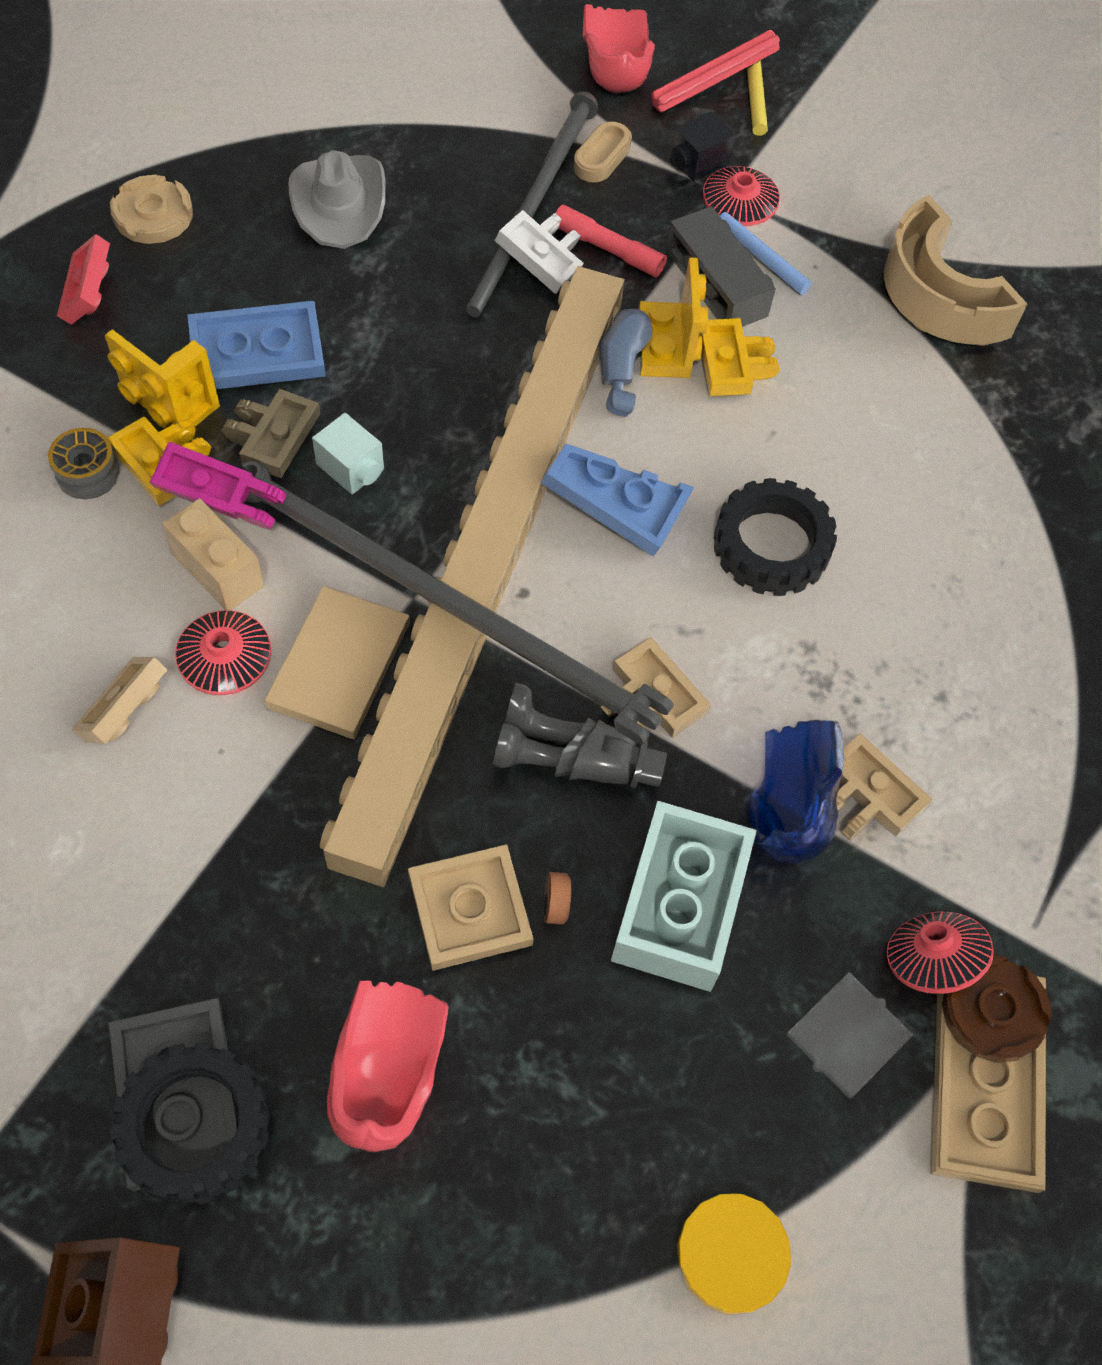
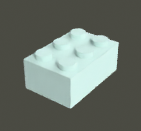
M657 801L611 961L711 992L721 972L757 830Z

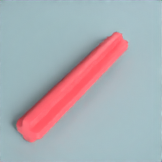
M768 30L654 90L651 94L653 106L656 107L658 112H665L774 54L779 50L780 39L778 35H775L773 30Z

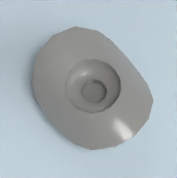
M331 150L322 154L318 160L302 163L295 168L289 177V196L292 211L300 227L320 245L345 249L367 240L381 220L385 205V174L381 161L371 156H348L344 152Z

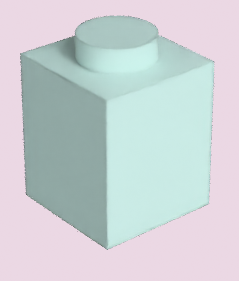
M346 413L312 437L316 464L350 494H354L364 485L372 484L384 470L382 443Z

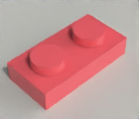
M97 234L74 251L71 257L57 313L59 318L71 325L85 314L91 315L101 301L102 295L98 291L101 280L109 268L106 258L110 243Z

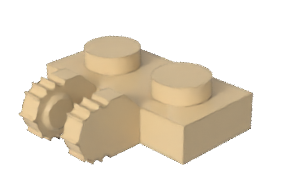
M652 637L614 661L613 671L625 683L622 688L635 695L642 685L646 684L672 701L674 707L667 715H663L649 707L661 717L662 722L660 725L671 738L709 713L711 707L709 701ZM601 706L609 717L616 714L605 706ZM638 721L636 722L642 727L646 728V726H644L643 724L639 723Z
M859 733L827 762L824 770L842 787L824 803L819 811L829 819L831 816H835L851 797H854L864 809L845 824L842 834L851 841L875 817L896 837L929 806L933 799L867 738Z

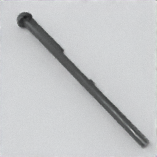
M583 91L576 93L571 98V112L541 165L542 168L520 209L515 212L513 218L522 210L531 218L535 215L584 121L594 118L597 114L598 103L591 93ZM500 245L466 306V312L472 317H479L512 257Z

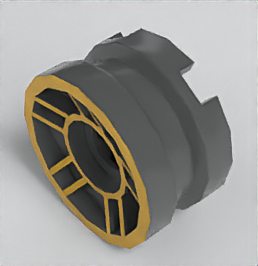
M82 427L70 429L60 434L51 443L48 451L49 464L55 474L57 484L67 495L84 500L98 498L109 492L116 484V475L120 474L119 466L114 456L111 442L105 434L96 429Z

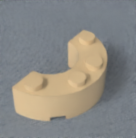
M930 195L921 198L908 208L902 216L885 262L884 281L892 302L913 323L915 328L941 339L962 344L985 346L1011 338L1025 311L1027 303L1003 276L991 279L971 278L956 272L946 264L940 253L953 221Z

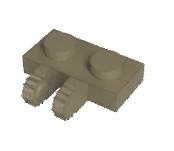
M282 389L278 390L268 407L256 402H250L249 400H240L234 411L239 416L238 418L252 425L228 419L221 431L230 441L243 446L239 453L242 464L249 461L257 462L265 466L269 474L282 478L320 415L319 403Z

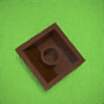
M126 1238L55 1243L31 1365H161L162 1357L166 1352L168 1344L167 1324L172 1294L178 1282L177 1262L180 1247Z

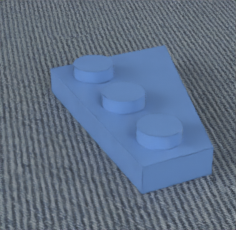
M569 444L564 445L541 481L543 485L652 556L661 548L694 489L693 486L681 482L676 487L658 481V474L642 470L638 474L620 468L616 460Z

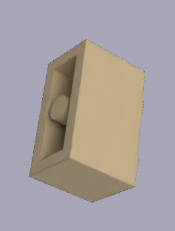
M200 498L162 523L171 554L225 610H232L264 587L258 557Z

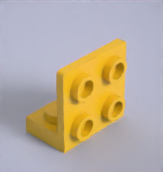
M689 258L681 303L640 301L639 310L644 311L651 318L653 327L651 340L640 351V376L690 378L693 361H700L702 336H699V333H706L708 307H701L700 300L704 301L706 293V275L699 274L698 258Z
M110 330L105 334L110 350L108 359L116 369L120 381L117 383L119 391L130 403L136 404L138 402L146 408L152 419L159 426L165 428L172 424L175 425L181 420H187L195 427L220 407L207 350L195 340L180 351L173 353L160 366L114 330Z

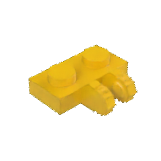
M741 318L709 319L706 333H699V336H702V358L709 396L751 394L754 384L753 380L771 379L780 371L777 358L771 357L774 351H776L773 338L769 336L744 337Z
M144 416L107 437L111 442L114 454L158 506L175 497L172 494L154 488L150 484V480L168 442L206 456L210 455L209 453L212 448L202 437L192 440L195 437L196 428L187 420H181L175 425L172 424L158 432Z

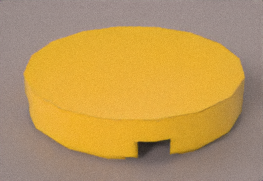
M719 1194L700 1203L683 1223L677 1242L679 1267L688 1290L704 1306L726 1315L751 1313L771 1303L785 1286L792 1263L790 1241L780 1219L763 1202L743 1194Z

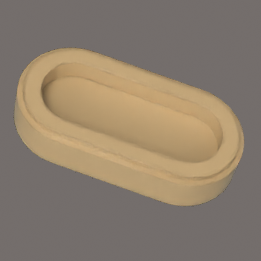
M606 122L599 125L575 153V174L587 182H600L607 179L630 151L632 139L630 130L618 122Z

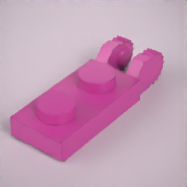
M168 442L150 480V484L156 489L192 503L200 498L213 511L236 520L240 517L250 524L268 530L272 529L275 519L263 510L244 504L249 492L271 503H278L280 505L283 504L286 493L282 489L254 478L250 472L172 442Z

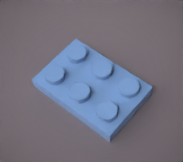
M315 301L187 314L190 342L195 340L207 350L216 389L326 377Z

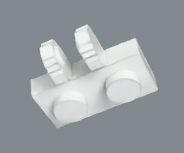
M522 210L499 230L495 242L551 291L557 294L561 290L563 282L572 279L577 266L582 267L584 264L570 252L581 235L572 230L559 242L552 236L559 228L562 220L556 213L539 225Z

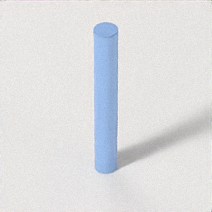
M724 212L720 215L722 220L727 221L732 233L742 246L748 248L753 256L800 295L805 294L812 284L809 279L730 214Z

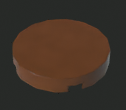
M993 955V961L989 970L979 981L965 989L944 993L942 1001L946 1026L958 1044L975 1057L995 1063L1017 1061L1037 1049L1045 1038L1047 1026L1050 1025L1052 1015L1047 991L1037 976L1024 965L1019 967L1015 963L1009 962L1010 958L1000 955Z

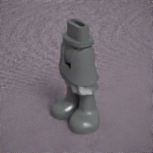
M515 683L492 766L507 768L516 764H533L555 767V777L570 775L569 780L583 779L607 784H625L627 787L636 788L638 782L659 788L667 753L648 748V740L637 748L638 743L619 733L614 727L605 724L601 720L596 723L588 718L586 723L572 722L538 712L533 707L531 690L526 685ZM527 737L567 744L565 748L556 747L528 739Z

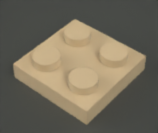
M507 844L408 868V875L432 971L533 946V935Z

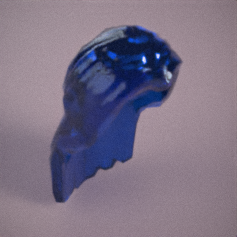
M800 721L794 728L785 726L781 732L777 729L765 732V774L760 786L750 797L751 829L757 830L754 839L756 845L764 854L775 861L792 864L815 858L829 846L834 837L838 819L836 799L844 767L842 731L838 721Z

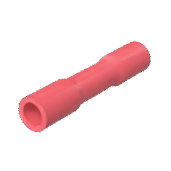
M564 204L556 211V214L562 219L559 230L567 234L575 230L581 235L579 240L589 242L655 278L663 271L667 261L666 255L638 241L630 240L597 224L592 218Z

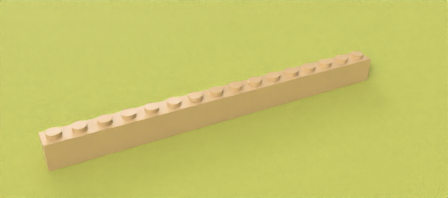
M577 266L571 282L566 280L563 282L558 299L560 307L558 311L551 310L546 323L545 334L547 337L545 342L540 340L537 342L532 357V365L534 367L531 373L525 371L521 378L518 396L520 397L518 404L511 403L507 410L504 421L505 434L503 437L497 436L490 452L491 466L488 471L482 470L477 479L475 487L477 498L473 506L467 504L464 508L459 526L462 533L458 541L451 540L444 557L445 572L442 578L437 576L436 578L497 613L548 488L541 481L568 439L600 360L599 345L603 336L613 324L616 314L621 309L625 279ZM428 601L430 606L426 615L419 614L415 620L411 633V641H414L409 654L402 653L398 659L394 672V680L397 682L392 694L384 693L380 700L376 714V720L379 723L374 735L367 734L363 739L358 754V761L361 762L355 778L348 776L342 787L339 804L343 806L336 821H328L320 841V848L324 849L328 869L383 888L386 885L487 637Z

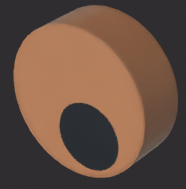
M548 872L544 892V922L564 925L568 920L570 911L571 879L567 873Z

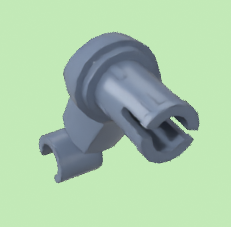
M638 309L619 311L599 345L602 382L604 385H612L606 407L611 413L624 417L632 413L636 395L623 391V385L632 382L635 357L649 343L653 331L651 318L644 311Z

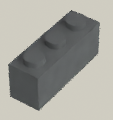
M712 206L670 222L666 252L685 277L689 258H698L699 274L706 275L704 302L717 319L741 318L742 327L769 316L776 290L772 279L763 273L753 260L749 249L742 246L732 233L727 221L722 220Z

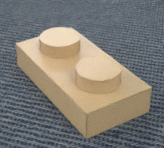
M133 657L71 730L85 742L106 744L107 742L114 741L128 727L129 720L127 718L135 708L146 703L156 694L160 687L158 681L167 669L155 657Z

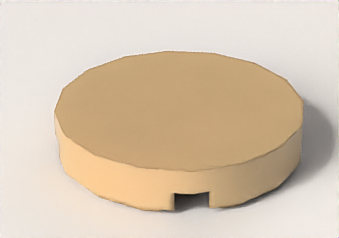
M147 175L129 180L119 187L120 193L116 198L113 196L110 201L111 216L115 227L121 235L140 243H162L178 237L189 227L193 217L192 203L188 191L183 184L176 180L175 184L166 181L165 176Z

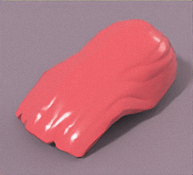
M586 4L583 16V40L586 42L589 51V66L596 83L611 93L616 94L635 90L646 79L655 50V44L649 40L646 11L630 10L626 12L625 9L611 8L604 10L599 6L595 9L592 5Z
M359 981L332 1060L327 1094L328 1120L333 1132L344 1144L368 1152H378L396 1148L411 1134L432 1092L435 1068L445 1035L449 1009L447 1003L433 995L424 996L421 989L405 985L401 982H396L393 986H389L388 983L379 982L374 987L371 981Z

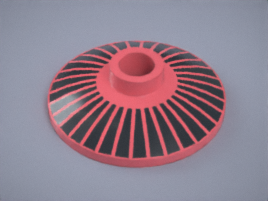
M733 166L720 169L707 179L703 189V200L706 207L712 206L719 216L727 212L743 226H753L767 221L776 213L780 194L773 180L764 173L749 167Z
M221 610L205 614L186 627L178 639L175 658L180 674L190 686L211 695H229L249 688L262 677L271 659V643L264 627L253 617L238 611ZM222 641L229 642L223 648L213 647L215 644Z
M931 912L908 920L894 932L887 947L888 963L894 976L914 990L932 994L956 992L973 985L987 973L992 964L994 954L992 940L987 930L976 920L954 912Z

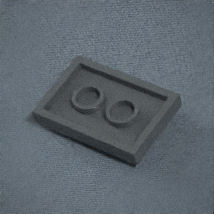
M218 998L108 1022L116 1093L119 1097H122L126 1089L123 1083L132 1071L137 1074L145 1067L144 1060L155 1053L159 1057L168 1053V1047L184 1044L187 1048L195 1047V1043L211 1044L214 1049L221 1050L224 1048L228 1050L222 1007ZM207 1077L186 1078L170 1085L154 1100L145 1119L144 1138L150 1155L160 1165L175 1171H196L214 1163L230 1147L238 1129V1115L234 1096L222 1083ZM126 1174L127 1188L131 1192L142 1190Z

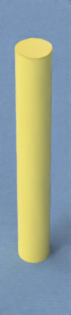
M760 60L747 67L753 133L757 136H762L768 131Z

